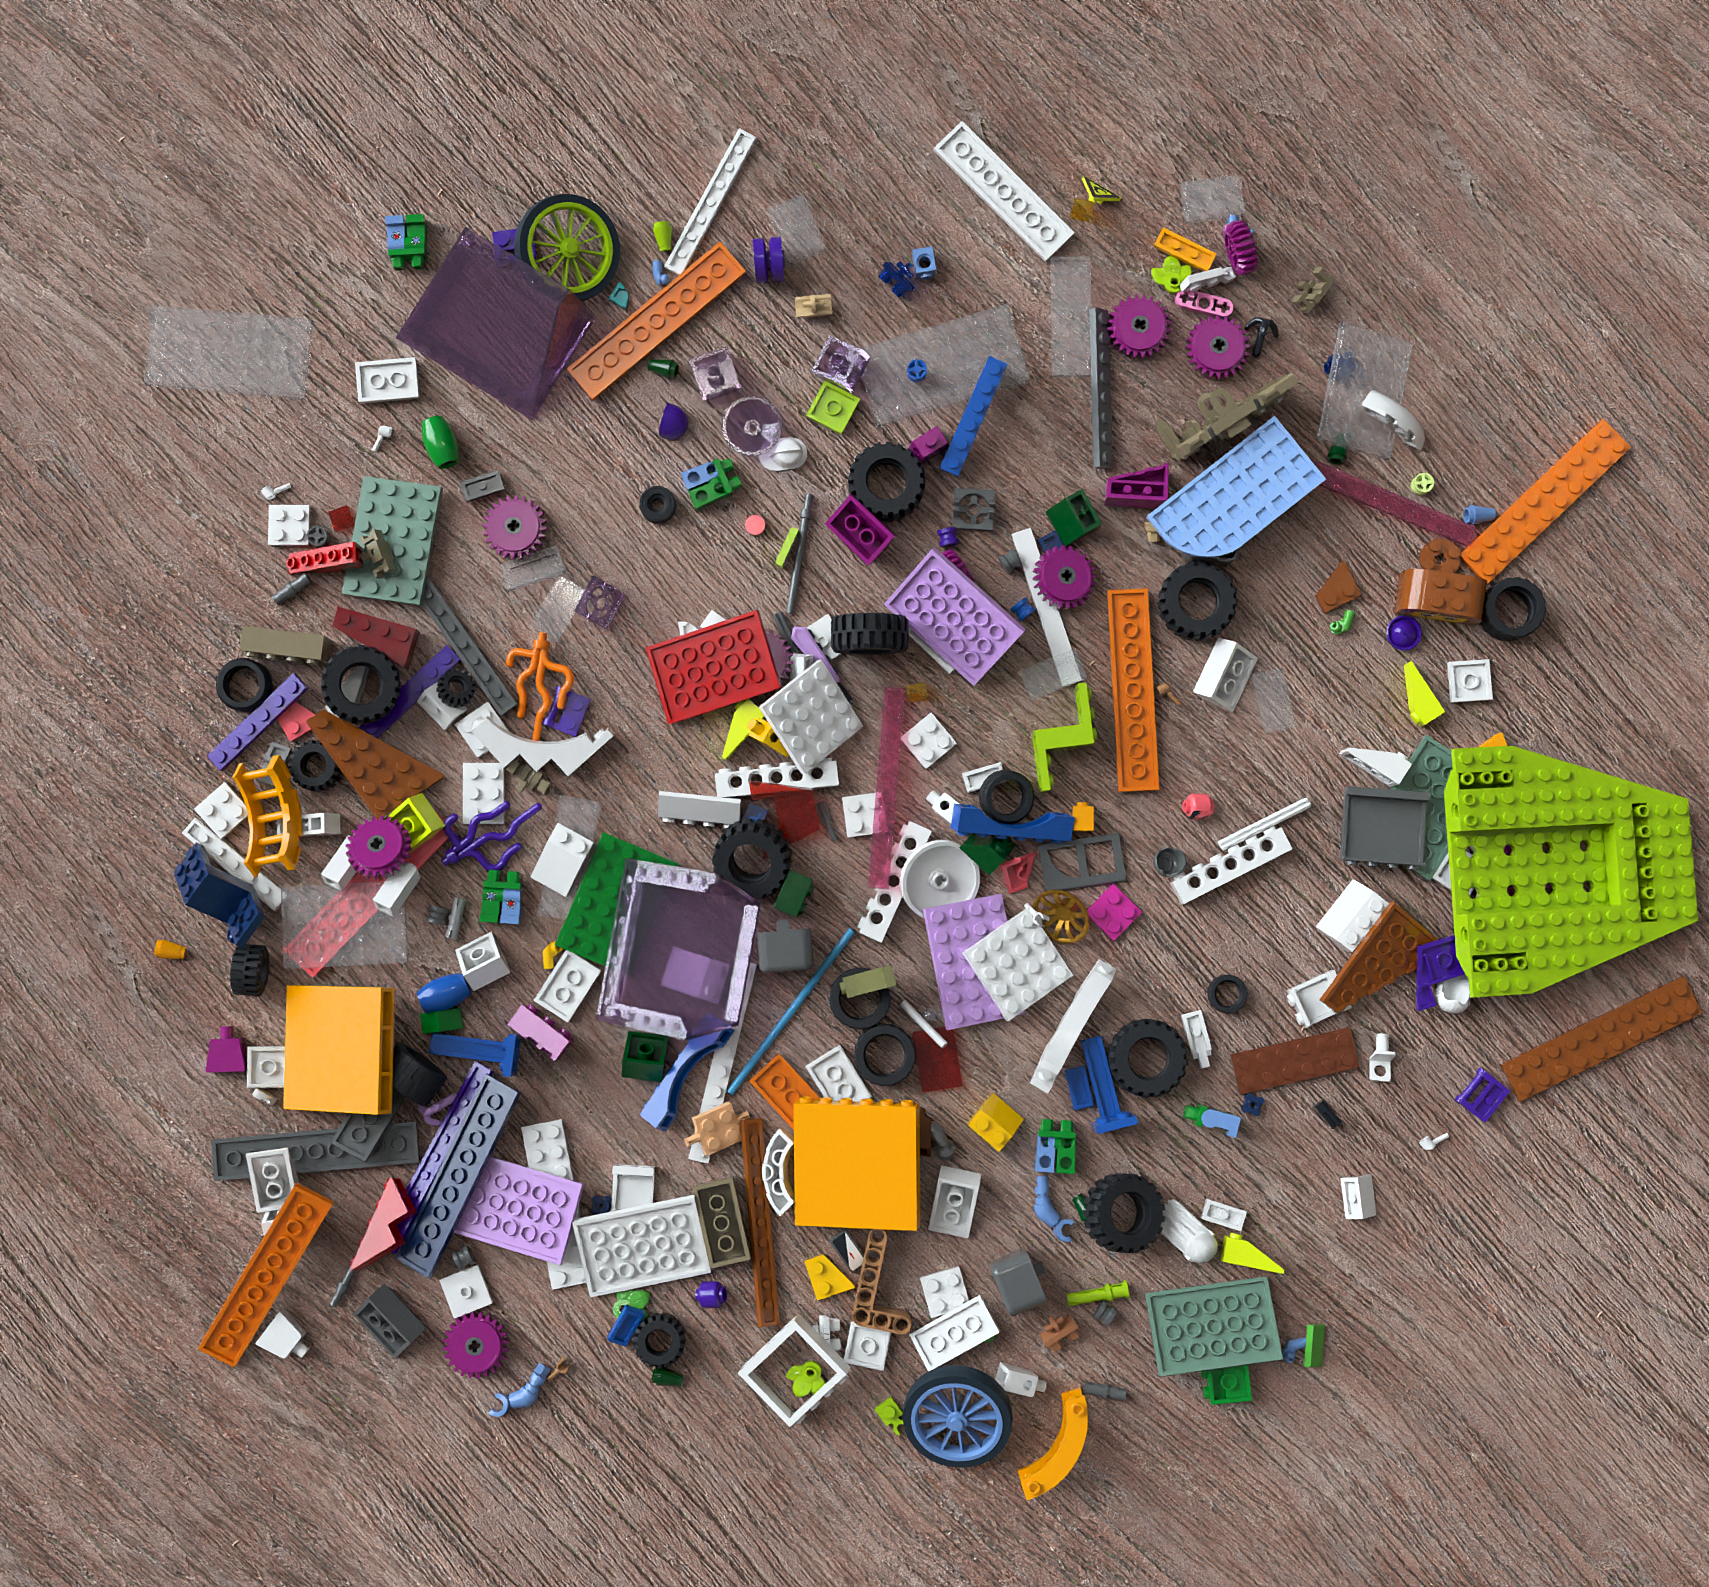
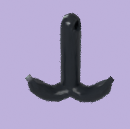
M1256 317L1250 320L1244 330H1248L1254 325L1260 324L1252 354L1255 358L1259 357L1265 335L1268 333V327L1271 328L1275 338L1279 336L1278 327L1271 319Z

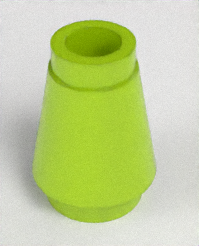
M670 221L655 222L652 229L660 252L672 250V226H670Z

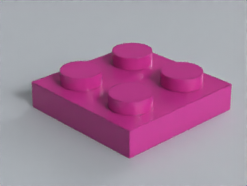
M1111 884L1087 909L1089 918L1112 941L1142 913L1114 884Z

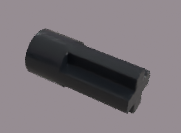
M1324 1099L1314 1105L1315 1109L1332 1129L1340 1125L1342 1121Z

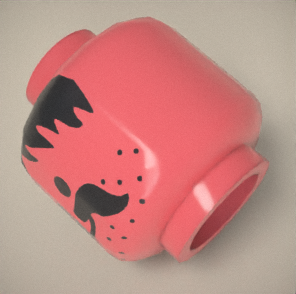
M1190 794L1187 796L1186 801L1183 802V812L1186 813L1189 819L1206 820L1214 812V801L1208 794Z

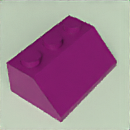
M852 494L848 496L825 523L868 566L882 555L895 537Z

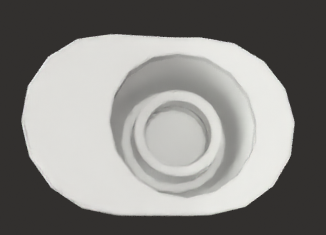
M797 438L772 439L762 445L759 451V459L765 468L772 471L795 469L804 464L807 459V449L804 443Z

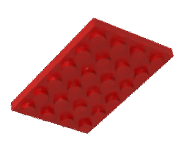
M754 610L645 647L668 725L782 688L759 610Z

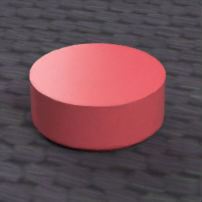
M759 515L748 517L745 522L746 531L752 536L761 535L765 530L764 519Z

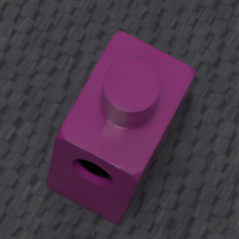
M938 426L913 440L909 449L913 451L915 457L919 458L922 465L948 449L950 444Z
M221 1026V1039H211L209 1043L206 1073L247 1071V1051L244 1038H233V1026Z

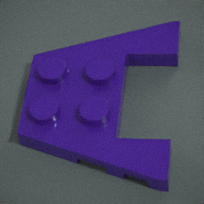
M1455 935L1417 946V1011L1436 1006L1431 989L1432 984L1465 974L1456 957Z

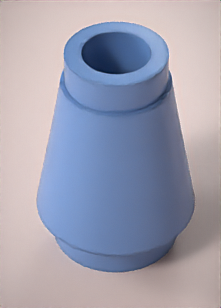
M1474 505L1466 507L1463 512L1464 522L1470 525L1494 520L1496 516L1494 508Z

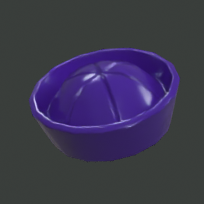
M1406 615L1398 616L1388 625L1387 639L1396 649L1402 651L1411 650L1421 640V627L1412 617Z

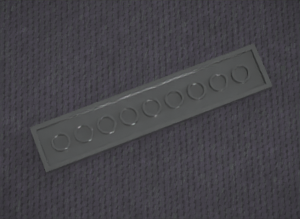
M417 1121L390 1123L367 1163L330 1143L339 1128L212 1139L214 1181L250 1178L246 1158L247 1153L281 1148L289 1149L296 1173L419 1163L420 1151Z

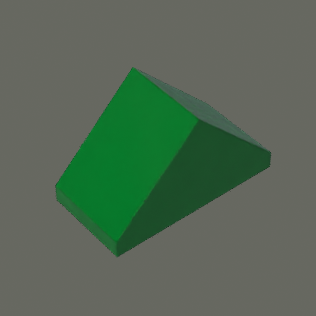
M461 1008L420 1014L422 1034L463 1028Z

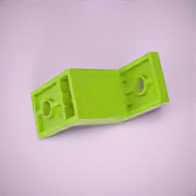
M1086 682L1078 683L1074 688L1079 725L1034 730L1032 733L1039 794L1048 793L1051 787L1054 786L1053 775L1048 772V767L1051 766L1050 754H1046V752L1090 747L1097 740L1096 728H1092L1091 722L1094 719L1093 707H1089V701L1092 699L1091 688L1087 687Z

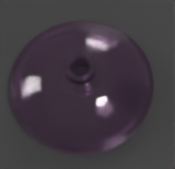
M742 397L734 401L724 413L722 419L723 436L730 448L741 455L752 457L763 455L772 450L781 437L782 419L780 413L770 401L762 397ZM755 426L756 431L750 432L749 428Z

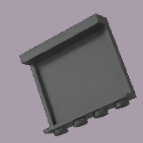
M1345 787L1340 861H1346V865H1358V862H1366V866L1378 867L1379 863L1387 864L1386 868H1399V865H1407L1409 870H1419V866H1426V863H1423L1426 804L1430 800V792Z

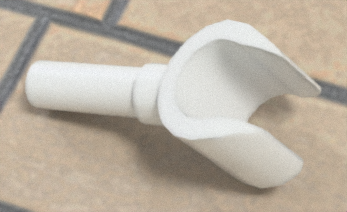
M384 425L379 427V436L372 449L373 451L377 452L383 437H391L392 427Z
M288 483L274 490L268 485L261 492L266 499L272 500L279 492L291 488V485Z
M1028 903L1024 905L1025 908H1030L1033 922L1045 927L1042 924V920L1049 921V916L1035 911Z
M1445 1133L1433 1140L1427 1136L1419 1143L1423 1149L1431 1150L1436 1144L1449 1138V1135Z

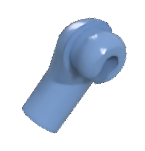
M1306 1337L1290 1340L1286 1343L1282 1351V1357L1285 1362L1292 1363L1295 1360L1294 1357L1297 1350L1306 1347Z

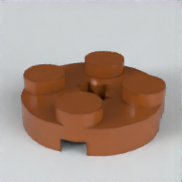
M1446 539L1430 541L1419 553V564H1421L1422 569L1455 573L1461 561L1460 549ZM1443 555L1445 561L1437 564L1435 556Z

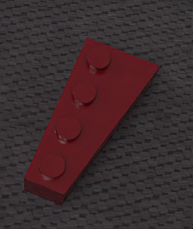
M337 608L332 624L333 627L367 647L372 646L380 652L383 651L390 660L392 659L393 662L409 670L420 634L417 629L345 608Z

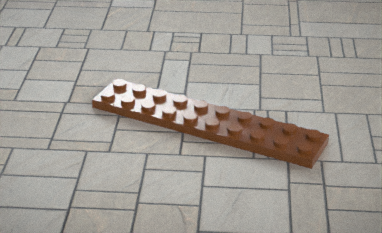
M1681 976L1505 1061L1500 1066L1517 1100L1521 1102L1702 1014V1011L1685 977Z

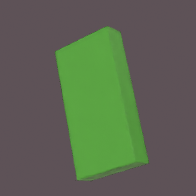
M1323 1324L1307 1325L1304 1366L1306 1367L1322 1366L1325 1325Z

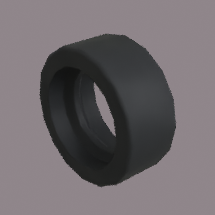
M1229 974L1214 978L1207 990L1211 1006L1223 1013H1234L1240 1010L1245 1005L1248 997L1245 983L1239 977ZM1223 982L1234 983L1239 990V998L1231 1006L1220 1004L1216 998V989Z

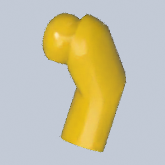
M555 941L551 942L543 950L544 969L554 968L553 958L563 949L555 946Z

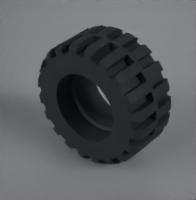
M886 442V444L875 443L873 447L870 448L868 446L863 449V453L858 454L855 462L852 463L848 478L849 492L881 522L882 520H887V522H894L895 519L901 520L905 518V515L911 514L921 502L925 489L924 468L921 466L919 458L915 457L913 451L909 448L906 450L899 443L897 445H892V442ZM880 465H892L899 468L906 479L903 493L892 500H882L875 497L868 487V477L874 468Z
M1192 561L1186 563V565L1179 566L1166 578L1159 591V602L1157 604L1158 609L1161 611V620L1166 622L1165 626L1168 630L1171 628L1176 636L1179 637L1181 635L1185 640L1196 639V641H1202L1219 634L1230 624L1231 619L1236 613L1235 608L1238 605V599H1236L1237 589L1236 587L1233 588L1232 585L1233 580L1225 575V570L1222 568L1220 570L1217 569L1213 563L1208 565L1205 564V561H1198V563ZM1201 583L1213 592L1216 598V607L1209 617L1196 620L1188 617L1182 611L1179 604V595L1188 584Z
M893 613L836 615L831 620V648L835 653L849 655H887L906 652L909 648V621L905 615Z
M349 646L345 650L337 652L327 662L322 673V695L330 711L341 720L356 725L377 722L384 716H387L397 703L401 688L400 674L393 660H390L383 651L380 652L372 646ZM356 666L371 668L380 679L381 688L378 696L366 704L353 703L342 692L341 681L344 674Z
M752 818L745 819L744 823L740 820L735 822L733 826H729L721 834L713 851L712 865H714V876H719L717 881L720 886L723 884L726 886L725 891L729 894L731 892L736 893L735 897L740 899L742 896H746V900L753 901L754 897L761 900L765 899L766 894L768 896L773 895L776 889H780L783 886L791 868L792 849L789 848L788 838H783L784 833L780 829L776 831L774 824L770 822L768 825L763 824L764 820L757 819L756 822H753ZM741 845H757L767 852L771 860V866L764 873L749 874L740 869L736 864L734 851Z
M1154 1019L1134 1020L1126 1026H1122L1119 1029L1120 1031L1113 1036V1041L1108 1048L1109 1056H1107L1110 1072L1115 1078L1114 1080L1124 1090L1136 1096L1155 1098L1160 1097L1162 1094H1168L1172 1088L1177 1087L1181 1083L1179 1081L1185 1076V1068L1188 1066L1186 1056L1188 1051L1187 1047L1184 1046L1183 1038L1179 1036L1173 1027ZM1154 1039L1164 1047L1167 1061L1164 1069L1158 1075L1142 1077L1137 1075L1130 1067L1129 1052L1132 1046L1139 1040Z
M1128 1173L1109 1174L1104 1176V1179L1096 1181V1187L1089 1189L1088 1194L1090 1196L1085 1198L1083 1203L1086 1205V1210H1083V1216H1086L1087 1220L1084 1221L1085 1228L1090 1229L1088 1234L1091 1239H1096V1244L1100 1247H1105V1250L1119 1253H1138L1139 1250L1149 1248L1148 1243L1154 1244L1157 1240L1156 1234H1161L1163 1230L1161 1223L1165 1222L1166 1217L1163 1216L1165 1204H1161V1193L1155 1192L1157 1187L1153 1183H1148V1179L1143 1176ZM1123 1193L1128 1194L1133 1199L1137 1210L1133 1226L1125 1233H1121L1116 1229L1111 1217L1113 1203Z

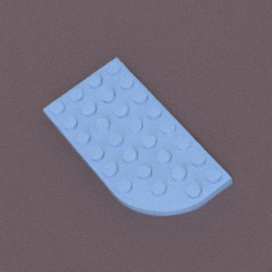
M1273 416L1151 512L1146 518L1166 543L1184 554L1200 558L1224 556L1239 549L1324 482L1326 478L1278 419Z

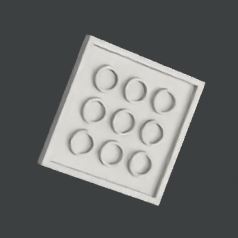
M817 660L759 706V709L801 774H806L863 727L822 660Z
M1029 907L962 953L1006 1021L1013 1019L1073 976L1043 928L1033 922V916L1030 913Z

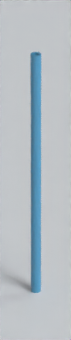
M848 928L727 1089L729 1094L732 1096L735 1094L856 932Z

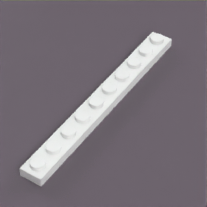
M737 959L722 1019L735 1031L725 1046L714 1052L699 1114L724 1102L757 967L755 963ZM697 1142L692 1144L688 1159L708 1164L710 1155L705 1156L701 1145Z

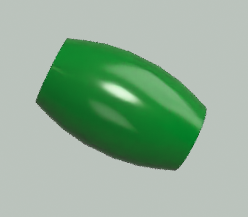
M433 416L422 422V439L432 462L438 469H447L458 464V442L449 423L443 416Z

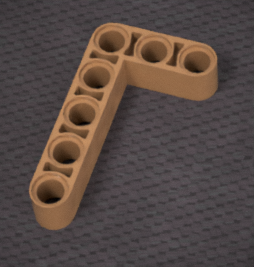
M870 1229L853 1306L852 1319L856 1325L896 1334H906L911 1329V1316L908 1312L874 1305L887 1243V1229ZM881 1231L884 1236L877 1239L873 1236V1233ZM877 1251L880 1256L878 1258H871L869 1253ZM873 1271L875 1276L867 1278L865 1272ZM862 1291H869L871 1296L864 1298L860 1293ZM863 1310L867 1313V1316L860 1318L856 1313ZM878 1315H885L887 1320L880 1322L876 1317ZM905 1319L908 1323L905 1326H899L897 1321Z

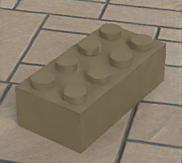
M243 626L239 650L251 659L263 660V657H266V659L274 662H283V659H286V661L292 664L303 665L304 661L311 664V666L323 667V664H327L330 660L332 640L324 635Z
M734 1176L693 1185L692 1189L710 1269L750 1260L752 1256Z

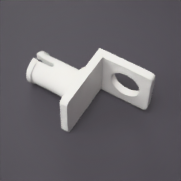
M1376 1034V1051L1369 1058L1371 1081L1389 1082L1391 1080L1390 1062L1396 1056V1052H1389L1388 1034ZM1376 1066L1384 1067L1386 1071L1384 1076L1380 1077L1375 1074L1374 1069Z

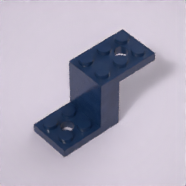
M197 842L187 851L182 863L176 866L174 876L185 905L227 923L235 945L243 948L265 918L253 885L211 866L204 846Z

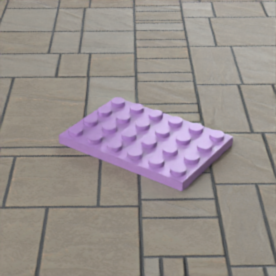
M935 547L930 550L884 603L892 613L905 615L909 621V628L973 686L1026 630Z
M1002 894L923 909L946 1030L1003 1019L1004 1017L962 954L1007 922ZM1025 1010L1018 1015L1025 1014Z
M491 1156L454 1233L562 1265L584 1183Z

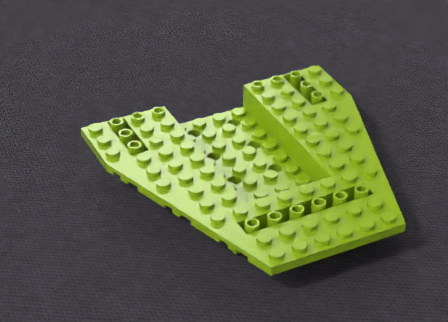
M1515 746L1451 749L1453 770L1450 772L1444 790L1453 920L1456 957L1466 977L1469 979L1470 997L1532 994L1698 921L1688 798ZM1582 840L1587 843L1586 851H1582L1580 848ZM1545 842L1550 848L1547 854L1542 850V845ZM1507 844L1512 849L1509 856L1504 853V847ZM1468 846L1473 849V856L1471 858L1466 855V848ZM1585 881L1590 883V890L1588 892L1583 889ZM1548 883L1553 887L1551 894L1545 891V886ZM1510 885L1515 889L1512 897L1507 893V888ZM1472 887L1477 893L1474 899L1469 896V890Z

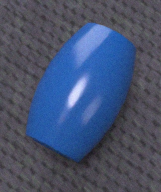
M463 973L439 977L417 991V997L424 1013L450 1009L471 995L469 985Z

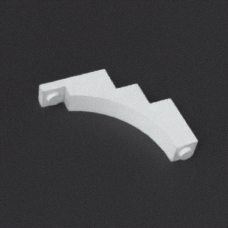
M488 715L484 719L480 716L472 723L474 728L471 730L504 767L520 754L536 772L552 759L567 776L614 736V733L608 727L605 731L603 728L600 729L593 736L595 738L594 741L587 733L561 741H534L522 738L503 729Z
M1099 959L1078 989L1072 1004L1062 1017L1056 1032L1046 1045L1030 1084L1046 1093L1050 1091L1081 1030L1112 982L1117 969Z

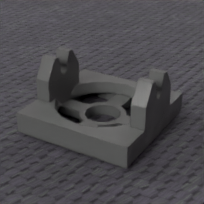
M955 488L952 527H957V529L993 531L995 490ZM971 495V502L967 506H959L963 498ZM977 495L985 499L988 507H981L977 503ZM970 505L978 506L979 513L972 516L968 513ZM959 513H966L970 517V524L963 521ZM980 514H988L983 522L976 524V518Z

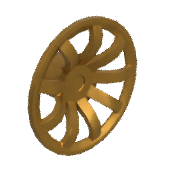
M1052 889L1042 892L1035 899L1032 906L1035 911L1047 916L1053 915L1049 921L1042 923L1045 926L1042 927L1051 940L1070 944L1078 942L1087 934L1090 925L1089 914L1083 903L1074 895L1066 891ZM1054 894L1055 903L1049 902L1045 897ZM1060 895L1066 896L1068 898H1063L1060 900ZM1041 901L1045 906L1051 909H1038L1039 902ZM1078 906L1081 908L1082 912L1077 913ZM1075 918H1085V925H1079ZM1057 920L1058 924L1054 934H1052L1046 928ZM1063 924H1065L1068 938L1059 937ZM1071 924L1075 929L1081 931L1076 937L1072 933Z

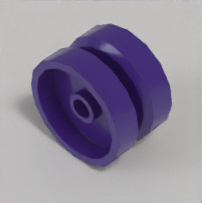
M781 237L770 238V250H766L763 238L753 239L756 284L767 283L768 270H771L774 282H784L785 255L784 250H782Z

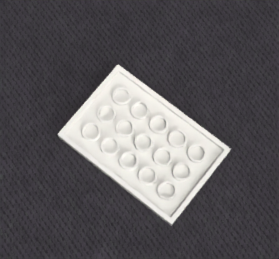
M694 1195L574 1219L572 1222L590 1297L711 1273Z

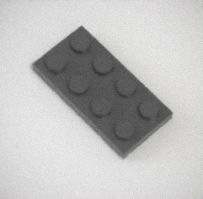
M392 1087L391 1114L348 1113L330 1143L367 1163L406 1097Z

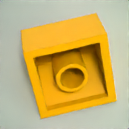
M992 1093L966 1124L999 1152L1014 1135L1024 1119L997 1095Z

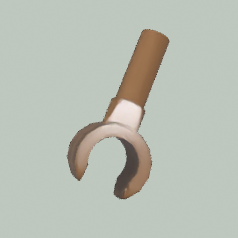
M1161 683L1155 687L1161 697L1167 694L1177 706L1181 704L1172 694L1167 684Z
M563 1356L556 1365L555 1371L546 1380L551 1382L558 1374L566 1373L572 1362L569 1365H565L563 1361L566 1357Z

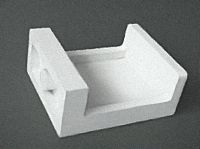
M1335 970L1325 972L1287 990L1289 995L1286 998L1290 1006L1295 1007L1297 1012L1295 1017L1300 1026L1303 1025V1027L1308 1028L1312 1024L1336 1014L1320 1001L1322 995L1337 976ZM1349 1005V1006L1346 1007V1009H1344V1010H1342V1011H1346V1010L1352 1008V1006Z
M613 1165L610 1212L653 1203L655 1166Z

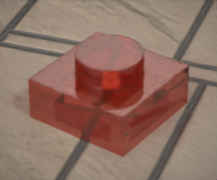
M347 505L328 512L335 532L355 525Z

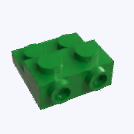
M1248 1365L1201 1372L1202 1378H1206L1207 1386L1203 1387L1204 1398L1208 1399L1211 1405L1252 1401Z

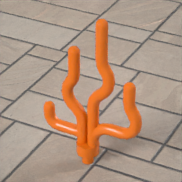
M539 632L538 640L534 639L533 650L514 648L508 653L506 658V666L509 668L514 665L516 656L531 658L530 666L519 675L516 682V689L519 694L517 717L520 719L524 718L527 705L525 681L537 670L536 687L543 698V705L536 714L532 737L534 741H540L543 719L551 706V696L544 686L546 668L564 673L566 676V682L558 695V709H564L567 693L574 684V674L568 666L550 661L548 657L550 642L546 641L547 633Z

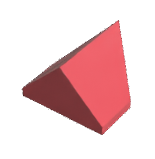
M1037 851L999 865L1009 894L1028 888V881Z

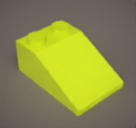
M423 793L409 797L385 818L386 820L388 817H391L393 821L397 819L400 825H404L412 840V843L409 844L412 847V851L445 827Z

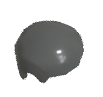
M1164 847L1158 850L1153 858L1154 869L1159 875L1172 878L1184 871L1186 856L1181 849Z

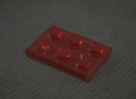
M946 1026L934 1028L946 1040L947 1045L944 1048H941L924 1030L912 1031L922 1093L963 1086L954 1029L946 1030Z

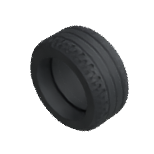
M237 658L229 661L219 671L216 679V691L220 700L227 707L239 712H253L272 694L273 683L269 671L259 662L249 658ZM245 668L252 669L259 677V690L251 700L238 702L230 694V680L237 671Z
M999 770L990 774L984 780L979 792V802L983 812L990 819L999 823L1013 824L1021 821L1030 813L1034 805L1035 795L1032 784L1024 775L1012 770ZM1003 780L1015 781L1022 792L1020 805L1009 814H1002L996 811L991 799L993 789Z

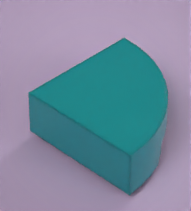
M618 282L608 299L626 310L629 304L628 293L623 284Z

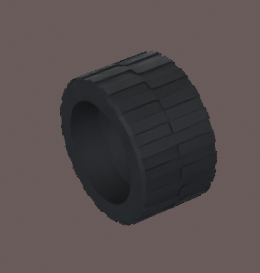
M1510 577L1499 581L1485 592L1480 625L1492 638L1500 641L1511 642L1532 634L1541 626L1540 624L1545 618L1546 601L1542 595L1543 593L1537 588V585L1521 577ZM1511 591L1517 593L1526 602L1528 608L1527 620L1518 628L1504 625L1496 615L1495 601L1503 592Z
M853 968L845 971L837 977L830 990L829 1001L834 1016L840 1023L852 1029L872 1028V1026L879 1024L885 1018L890 1008L891 995L889 988L878 990V1007L867 1017H853L842 1007V991L839 984L843 982L842 978L871 970L868 968Z
M880 1024L872 1026V1028L865 1030L860 1035L855 1045L854 1060L857 1070L865 1080L882 1087L893 1086L902 1082L913 1070L916 1061V1051L913 1041L903 1029L892 1024ZM891 1036L901 1043L904 1050V1060L895 1072L879 1074L873 1071L867 1064L865 1057L866 1048L876 1037Z
M399 1042L393 1048L392 1087L421 1106H428L446 1082L447 1076L439 1067L418 1051Z

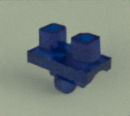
M886 261L882 265L884 269L878 277L885 284H888L893 278L896 279L898 283L891 290L897 297H901L907 292H912L916 287L905 275L909 279L914 276L910 271L913 265L910 262L904 265L899 261L896 264L901 269L899 271L892 262L888 263Z

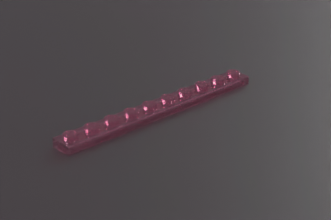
M1309 458L1326 478L1319 486L1468 547L1477 527Z
M884 688L868 888L889 890L905 688Z

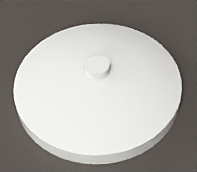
M950 840L931 841L917 848L905 862L900 877L901 893L906 904L919 916L924 918L923 909L971 900L976 897L980 884L979 867L959 848L960 844Z

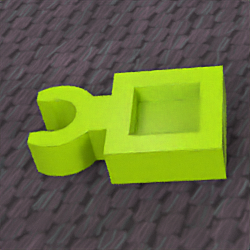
M889 1396L876 1406L874 1410L886 1426L891 1423L893 1424V1430L899 1436L900 1431L897 1427L903 1424V1419H900L903 1411L894 1399Z

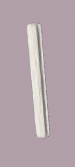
M1308 798L1301 799L1219 840L1218 844L1222 850H1226L1310 808L1311 803Z

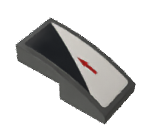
M846 1228L829 1239V1242L851 1273L862 1267L864 1253Z

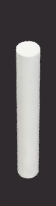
M906 1000L900 1004L903 1010L941 1048L947 1045L946 1040Z

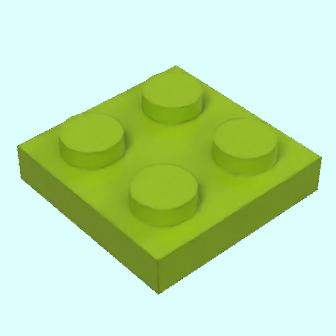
M824 380L806 417L842 435L860 402V398Z

